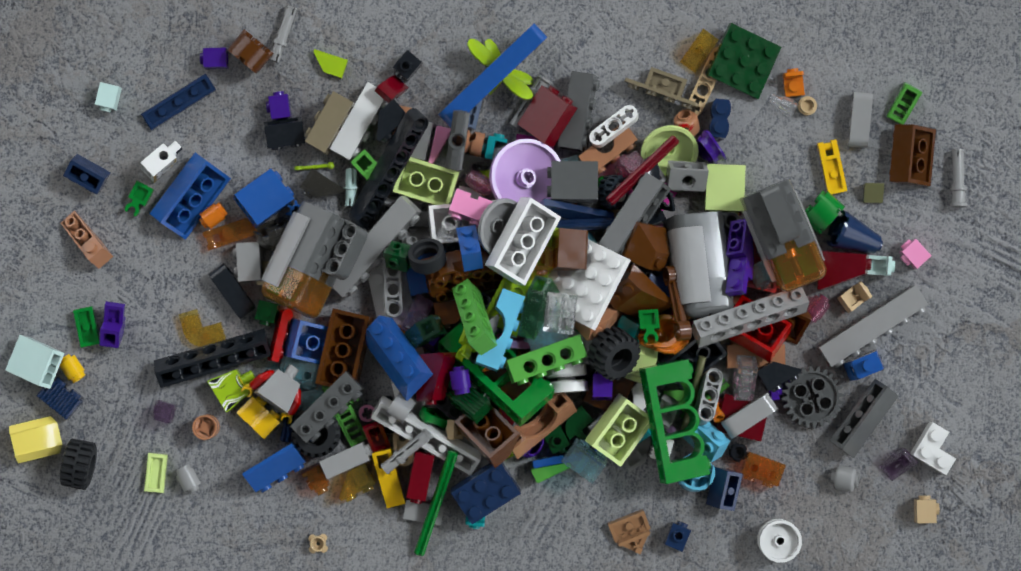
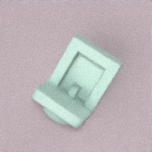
M869 255V259H872V266L867 274L891 276V272L895 271V261H892L893 257Z

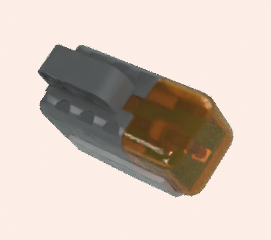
M790 179L782 180L740 198L745 210L742 212L743 217L747 222L754 245L770 282H774L781 291L791 292L816 282L826 275L827 269L824 263V256L798 193L794 190Z
M302 201L298 211L293 212L261 278L264 281L261 288L263 296L307 318L317 317L321 313L336 279L345 280L349 277L367 240V231L334 213Z

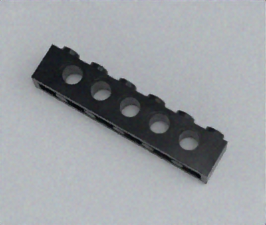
M265 328L154 360V372L160 388L270 357L272 356L270 342Z

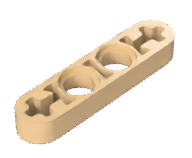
M718 47L711 51L689 100L695 102L696 99H693L695 95L698 99L704 100V103L701 101L698 103L700 110L695 111L697 116L703 111L717 81L706 77L705 71L710 68L711 64H709V61H713L714 53L717 52ZM700 85L708 88V93L705 96H701L697 92V88Z

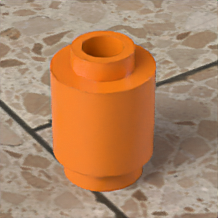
M220 202L217 204L213 203L200 213L201 218L199 221L205 228L209 227L212 229L225 219L228 212Z

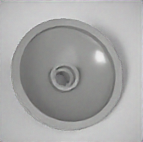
M508 198L495 200L487 206L481 215L478 225V237L481 246L487 253L491 254L517 205L516 201Z

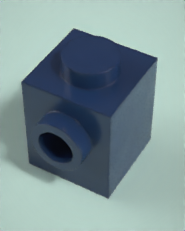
M677 521V523L672 522L664 544L683 552L691 532L687 528L688 524Z

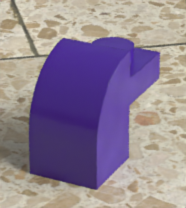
M106 301L104 306V322L100 329L99 346L119 348L125 328V304Z

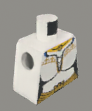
M176 141L168 147L163 143L140 162L141 170L155 183L177 162L176 155L182 150V147ZM163 156L167 157L166 160H162L160 158Z

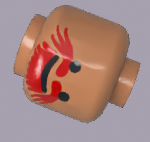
M682 110L674 117V126L685 128L693 136L697 135L700 131L698 116L695 112Z

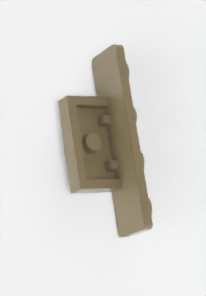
M651 67L645 84L629 78L624 80L628 83L627 87L638 91L639 88L646 90V94L654 97L657 94L664 96L663 100L670 103L675 101L681 102V106L692 110L693 107L698 108L699 106L694 101L682 98L687 79Z

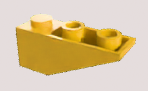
M392 448L372 453L387 508L406 504L397 467L389 474L381 467V464L393 455Z

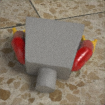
M290 364L285 372L279 369L275 371L268 370L257 375L249 384H245L241 392L244 389H248L250 393L246 397H251L254 392L282 412L281 421L284 417H289L287 424H290L293 415L301 405L300 384L294 380L299 370Z

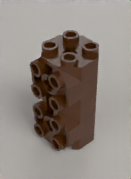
M481 244L482 269L464 272L460 250L445 253L447 260L440 270L435 273L424 274L429 295L436 298L438 302L455 299L452 288L466 279H469L480 292L498 288L503 276L485 266L490 254L483 249Z

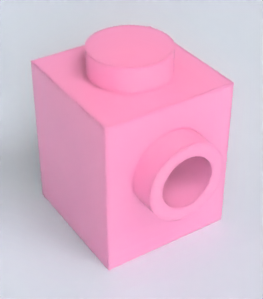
M908 239L901 245L902 250L899 252L902 255L900 259L907 266L911 265L914 269H918L931 257V254L917 239L912 241Z

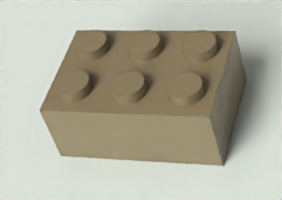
M334 91L332 94H327L323 101V104H325L323 110H319L314 117L315 124L313 128L309 127L304 135L306 138L305 142L309 146L327 156L331 151V145L355 105L354 102Z

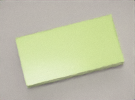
M148 453L144 491L164 493L167 454Z

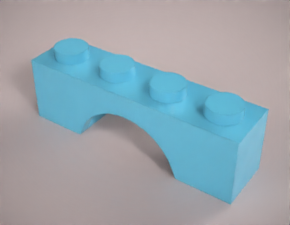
M504 288L501 290L495 310L503 319V333L496 340V347L483 355L478 353L474 364L496 372L499 368H503L506 357L503 355L506 349H510L513 342L510 336L512 331L516 332L520 322L517 320L518 314H523L526 302H523L525 296Z

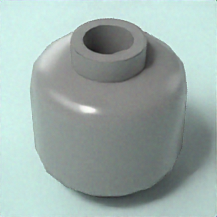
M838 466L836 471H832L831 482L834 483L836 490L852 492L855 488H858L860 473H857L854 467Z

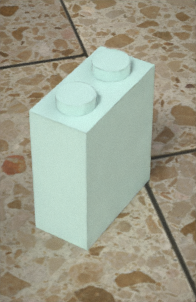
M19 335L8 361L6 371L33 384L50 389L65 353L33 338Z

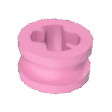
M371 405L362 406L359 410L360 419L364 422L372 421L373 419H367V416L364 418L362 413H364V408L371 409L373 412L374 407Z

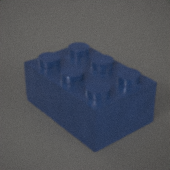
M503 462L496 468L489 463L451 487V494L471 524L476 523L521 494L519 486Z

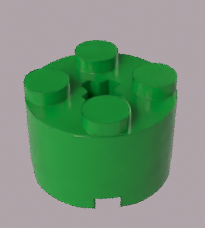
M822 191L814 200L816 204L814 206L809 205L805 209L812 229L819 235L838 216L840 210H843L845 207L828 191L826 193Z

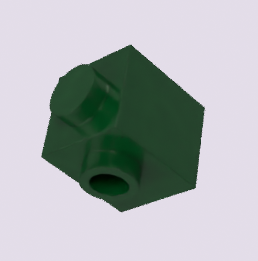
M259 300L255 319L259 320V324L270 326L271 323H276L280 305Z
M560 425L545 437L553 454L557 452L560 455L568 450L567 446L570 444Z

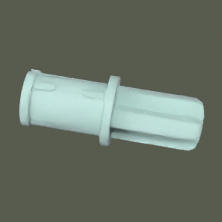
M355 168L346 169L345 187H343L345 189V206H353L356 202L357 189L359 187H357V169Z

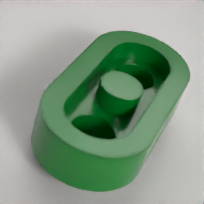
M422 406L418 413L422 422L436 424L441 428H446L447 420H452L441 410L428 406Z

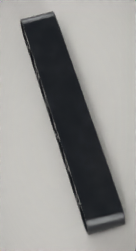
M412 108L405 113L350 210V220L365 230L370 228L428 127V119L418 109Z

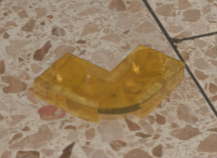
M198 309L178 314L184 335L193 345L202 347L226 340L222 322L203 327Z

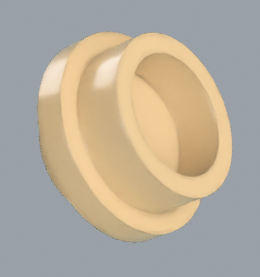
M805 96L798 102V110L803 115H811L817 109L815 99L810 96Z

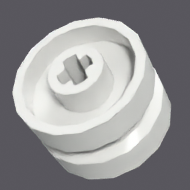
M572 363L564 365L565 369L554 372L553 369L546 371V378L558 379V381L550 382L555 389L554 393L564 392L567 394L589 391L588 381L585 379L576 380V377L587 374V364L572 366Z
M771 519L765 522L759 529L757 544L760 551L769 560L777 563L787 562L794 559L799 553L802 546V536L798 528L791 522L784 519ZM779 537L783 538L780 545L777 543Z

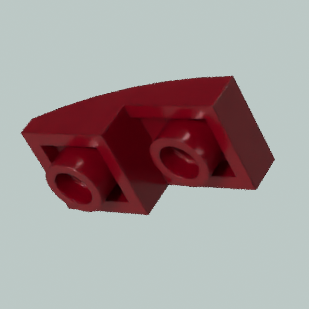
M393 75L378 85L375 92L387 103H390L393 99L400 97L409 87Z

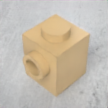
M919 495V499H914V522L937 523V515L940 512L939 503H936L935 499H931V495Z

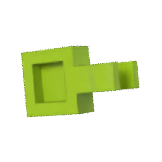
M463 330L459 339L462 347L455 355V358L461 362L463 358L468 360L471 352H477L469 345L465 330Z

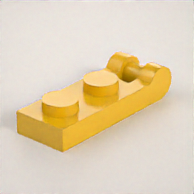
M833 139L828 143H817L827 191L831 194L847 192L837 140ZM832 150L833 155L826 156V151Z

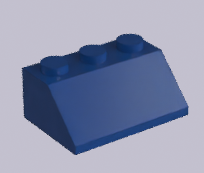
M291 443L245 471L242 475L255 492L261 490L263 493L272 487L270 484L275 480L280 483L288 478L287 473L293 470L296 473L304 468L303 463L307 461L302 452L298 451L296 445Z

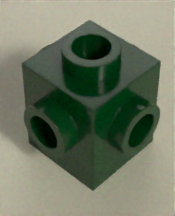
M391 241L388 248L386 247L383 252L385 266L408 272L411 267L408 250L412 245Z

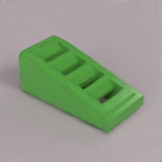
M904 82L886 117L899 124H904L919 100L922 91ZM906 90L915 94L914 97L906 94ZM902 97H904V98L910 100L911 103L908 104V103L902 101V100H901ZM901 104L904 107H906L907 110L904 111L903 109L897 107V105ZM896 110L904 116L901 118L893 114V112Z
M352 404L348 405L349 408L343 413L345 414L350 411V416L342 419L337 414L335 417L352 447L367 438L362 424ZM352 418L355 422L345 426L344 422ZM356 425L358 426V429L350 433L348 432V429ZM361 432V436L352 440L351 436Z
M570 462L532 468L531 472L536 482L540 483L571 468Z

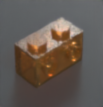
M748 451L740 472L744 474V479L752 482L758 479L763 481L761 485L773 488V485L778 487L786 465Z

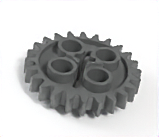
M809 366L808 371H806L804 367H801L802 372L798 374V379L791 383L784 382V385L788 388L782 390L786 396L782 397L781 400H785L787 403L782 407L789 408L786 415L793 414L792 421L798 418V425L805 421V427L808 428L809 424L812 423L813 428H816L818 422L823 427L824 420L831 423L829 417H837L834 411H841L837 405L844 403L839 400V397L844 396V394L838 393V390L843 387L836 386L839 379L832 380L833 373L826 375L827 369L820 372V366H817L815 371H813L812 366ZM817 379L823 382V387L820 390L814 388V382ZM807 380L810 383L811 392L817 394L814 400L819 413H816L813 401L808 400L810 391L806 385ZM799 385L805 388V393L802 396H798L795 392L796 387ZM824 397L829 400V405L826 408L820 406V400ZM808 403L811 406V411L809 414H804L802 406Z

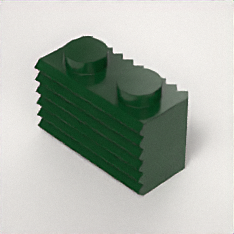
M471 382L470 393L455 395L454 390H451L447 393V398L454 407L477 424L493 407L490 403L491 398L484 392L480 394L477 391L478 388Z

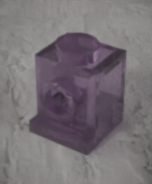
M158 400L153 410L154 419L168 424L173 423L177 404Z

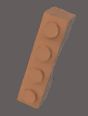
M564 392L554 393L553 398L545 404L541 413L534 420L521 427L514 426L520 433V437L512 451V454L517 459L577 411L573 401Z

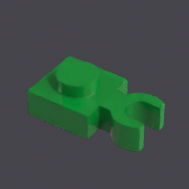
M136 181L128 198L132 199V202L125 206V211L128 212L131 207H134L136 211L133 216L137 217L140 214V205L146 207L154 189Z
M658 309L638 310L640 331H646L643 337L644 344H647L648 336L654 337V342L657 343L659 337L655 330L660 329Z

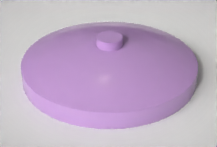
M520 139L504 146L494 157L489 172L490 187L496 200L508 198L518 203L520 197H531L540 203L544 198L551 199V197H547V186H551V178H547V167H551V161H561L558 155L548 145L534 139Z

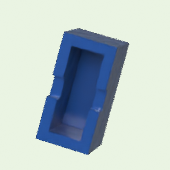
M476 225L456 228L464 272L482 269L483 262Z

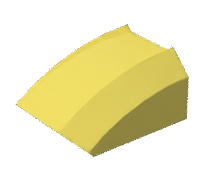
M51 416L9 426V434L18 463L60 453L63 444L58 423Z

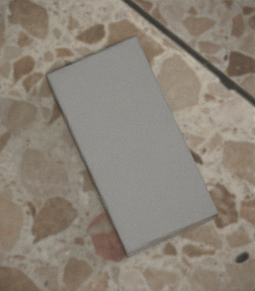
M406 500L403 519L424 522L430 503L422 502L417 504ZM442 505L435 521L436 525H441L444 511V506Z

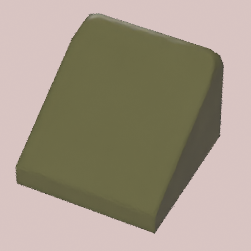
M864 183L863 203H883L884 183Z

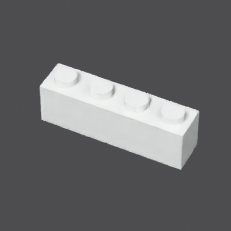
M369 82L365 85L330 147L332 151L349 161H352L353 158L359 155L361 151L359 146L362 141L366 142L371 132L368 130L371 125H376L380 109L388 104L375 92L377 87Z

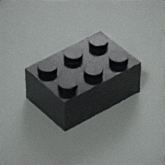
M692 334L689 343L675 355L658 352V361L662 364L680 359H689L693 367L692 379L688 380L692 384L699 356L706 357L703 375L728 353L719 342L699 348ZM676 382L679 385V387L682 390H684L683 386L679 382Z

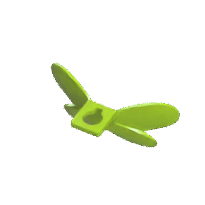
M469 39L467 42L471 54L487 68L501 55L497 45L491 39H486L485 46L476 39ZM514 69L488 93L492 95L503 82L513 94L522 99L529 100L533 97V93L527 85L533 84L534 80L529 74Z

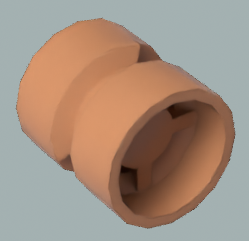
M468 130L464 155L469 152L470 156L481 158L485 133L475 131L471 134L470 130ZM457 135L456 144L460 145L463 143V139Z
M201 415L193 422V433L202 440L214 438L220 431V422L213 415Z

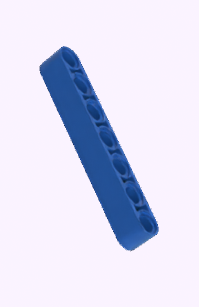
M534 23L438 114L440 118L451 128L453 110L470 112L532 53L547 36Z

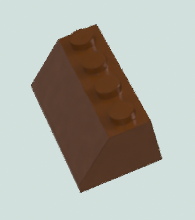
M332 309L315 384L330 387L345 372H349L359 383L367 350L365 344L366 331L373 322V317Z

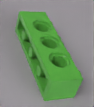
M466 279L453 287L452 291L468 343L480 355H483L496 347L497 342L481 292L469 279Z
M580 334L506 360L505 367L511 383L517 382L518 385L529 382L528 378L534 375L538 379L546 376V371L553 369L554 372L565 369L564 365L570 362L572 366L582 363V358L587 357V353ZM562 349H566L569 353L566 360L560 356ZM544 355L548 356L551 360L549 366H545L542 363ZM525 362L532 364V371L530 373L524 370Z

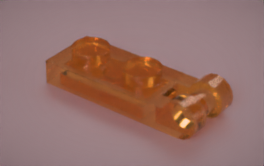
M247 217L202 232L203 238H206L208 243L206 245L208 251L259 234L258 228H255ZM218 234L221 241L215 242L213 236Z

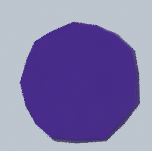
M704 130L702 135L696 139L699 150L698 155L713 164H717L720 160L726 161L727 158L710 131Z

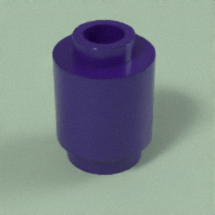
M464 365L453 367V371H450L449 374L454 394L470 393L469 369H465Z

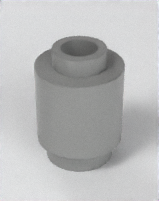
M188 464L176 470V478L183 492L188 491L191 494L199 490L198 485L201 482L194 468H191Z

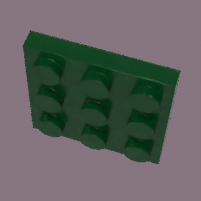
M729 23L706 76L754 99H759L781 50V46L733 23Z

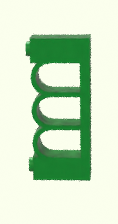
M462 322L439 341L438 351L440 353H457L462 347L459 343L464 330ZM506 349L503 355L506 357V360L516 357L511 349ZM457 358L455 360L454 366L464 365L465 369H469L470 381L482 392L486 393L520 427L553 398L555 390L553 385L542 377L536 379L534 375L528 378L531 383L530 387L513 401L501 390L510 381L508 372H505L498 380L492 382L482 372L485 367L477 364L474 365L469 359L463 358L462 362ZM523 366L526 372L530 373L532 371V368L529 366Z
M680 359L639 368L660 483L670 484L709 475L711 463L707 455H703L704 441L698 433H695L700 423V417L697 410L690 406L695 396V390L688 380L692 379L693 367L689 359ZM679 382L684 389L683 399L677 404L660 407L656 386ZM684 409L689 415L688 426L681 431L665 434L661 413ZM690 436L694 442V450L690 456L670 461L666 440Z

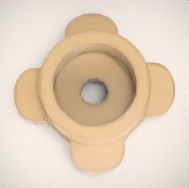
M312 534L309 536V551L311 553L320 551L325 553L328 550L326 534H321L320 536Z

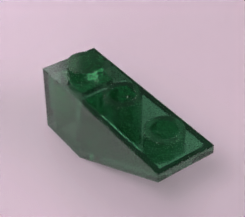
M535 275L526 293L517 333L518 336L535 340L560 293L552 279Z

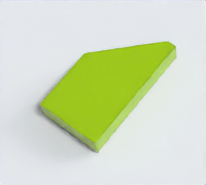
M314 49L313 52L323 72L342 79L348 60Z

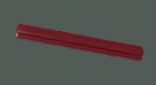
M675 136L669 137L606 197L607 202L614 205L638 183L639 179L646 172L648 173L679 144V140Z

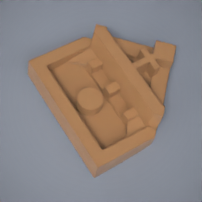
M643 509L607 523L614 542L618 546H623L633 550L635 553L641 554L643 545L650 535V526Z

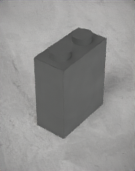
M551 161V167H547V178H551V186H547V197H551V200L566 203H598V161Z

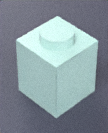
M100 82L95 105L99 106L101 111L109 113L111 109L117 111L122 88Z

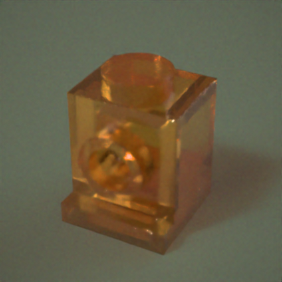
M321 465L302 474L303 478L308 477L306 481L311 491L315 490L318 496L328 491L327 487L331 484L326 478Z

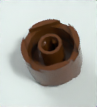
M245 29L228 48L231 54L256 74L274 54Z

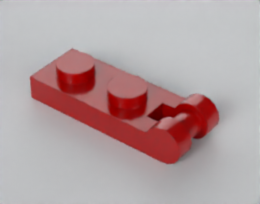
M282 309L278 313L270 346L272 356L268 357V361L279 362V359L283 358L284 348L282 346L284 340H287L289 333L287 324L293 318V312L289 309Z

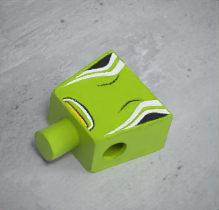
M236 369L210 379L207 382L227 413L250 393L248 389H244L242 392L241 389L256 376L252 370L241 375L239 370Z

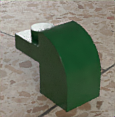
M582 405L566 420L565 431L569 440L576 435L578 438L575 441L582 449L586 447L589 450L592 446L585 441L587 436L582 430L594 420Z

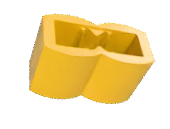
M252 396L236 413L265 439L281 423L279 420L280 415L273 409L269 411L261 397Z

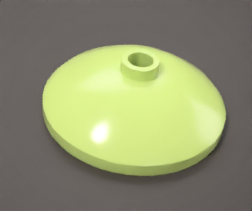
M668 125L655 129L645 138L641 147V159L643 162L669 137L675 136L679 140V144L658 163L665 177L668 160L696 162L699 150L695 137L688 130L680 126Z

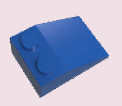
M292 318L288 329V337L284 345V356L320 364L328 326Z

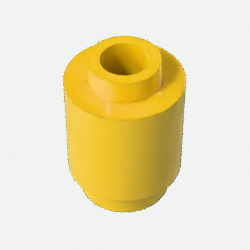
M68 354L63 357L59 367L69 381L71 380L74 384L86 376L84 373L85 369L75 355L71 356Z

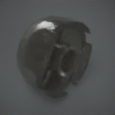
M280 218L282 222L275 223V220L268 221L256 228L257 232L253 231L256 241L263 249L268 251L275 250L289 222L288 218Z

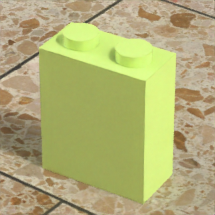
M707 164L709 172L704 197V211L734 212L739 215V212L744 211L740 198L745 196L746 165Z

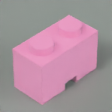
M456 189L448 214L455 220L462 221L463 219L469 221L470 225L478 227L481 215L493 201L480 196L477 200L470 197L471 193Z

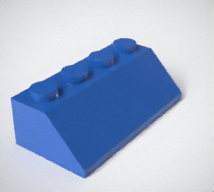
M195 152L149 214L186 240L199 223L200 213L213 204L231 178Z
M379 315L370 324L366 331L365 344L405 400L408 401L433 373L393 318Z

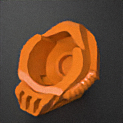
M666 313L659 315L660 329L655 330L659 337L657 343L654 342V337L648 336V342L644 344L643 337L646 331H640L638 335L640 345L663 354L675 355L690 340H676L674 335V315Z

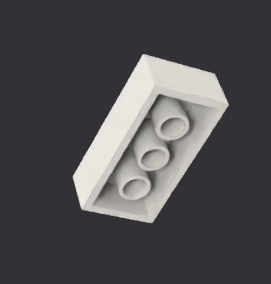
M520 197L485 266L514 284L526 285L561 217L531 197Z

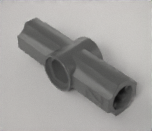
M453 110L445 168L462 170L470 112ZM453 136H461L463 143L460 145L455 144Z

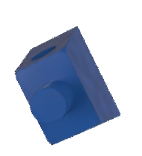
M877 350L843 363L850 381L859 380L884 369Z

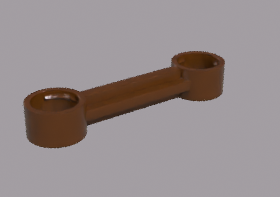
M665 266L663 268V281L669 290L675 320V338L677 341L690 340L692 329L690 322L686 320L684 306L681 305L675 267Z

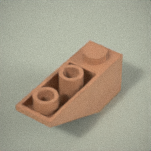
M75 210L60 223L86 258L98 269L114 257Z

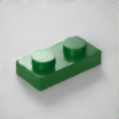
M93 306L73 310L80 347L99 344L100 338Z

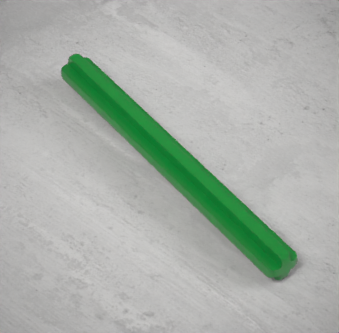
M449 450L414 551L416 555L424 556L458 457V453Z

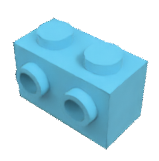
M711 422L699 425L695 431L704 441L703 455H707L710 463L722 457L730 440ZM688 435L684 436L683 439L694 448L693 439Z

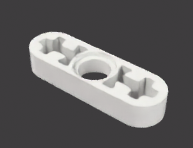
M632 105L624 106L591 131L589 139L592 145L596 148H602L636 123L639 117L636 108ZM626 112L632 113L633 117H627ZM619 117H621L622 120H624V123H625V124H622V122H621V120L619 119ZM612 122L619 123V128L616 131L609 130V125ZM603 129H606L609 136H607L606 133H604ZM595 136H601L602 141L596 140Z

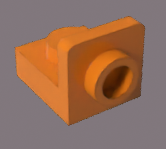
M793 68L787 69V73L783 74L785 98L805 95L804 71Z

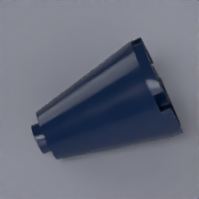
M841 210V216H837L831 223L828 235L831 238L830 241L827 240L829 246L872 254L881 250L883 245L881 236L849 212Z

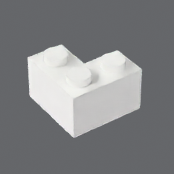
M928 422L910 455L944 475H947L956 458L940 449L949 432L933 422Z

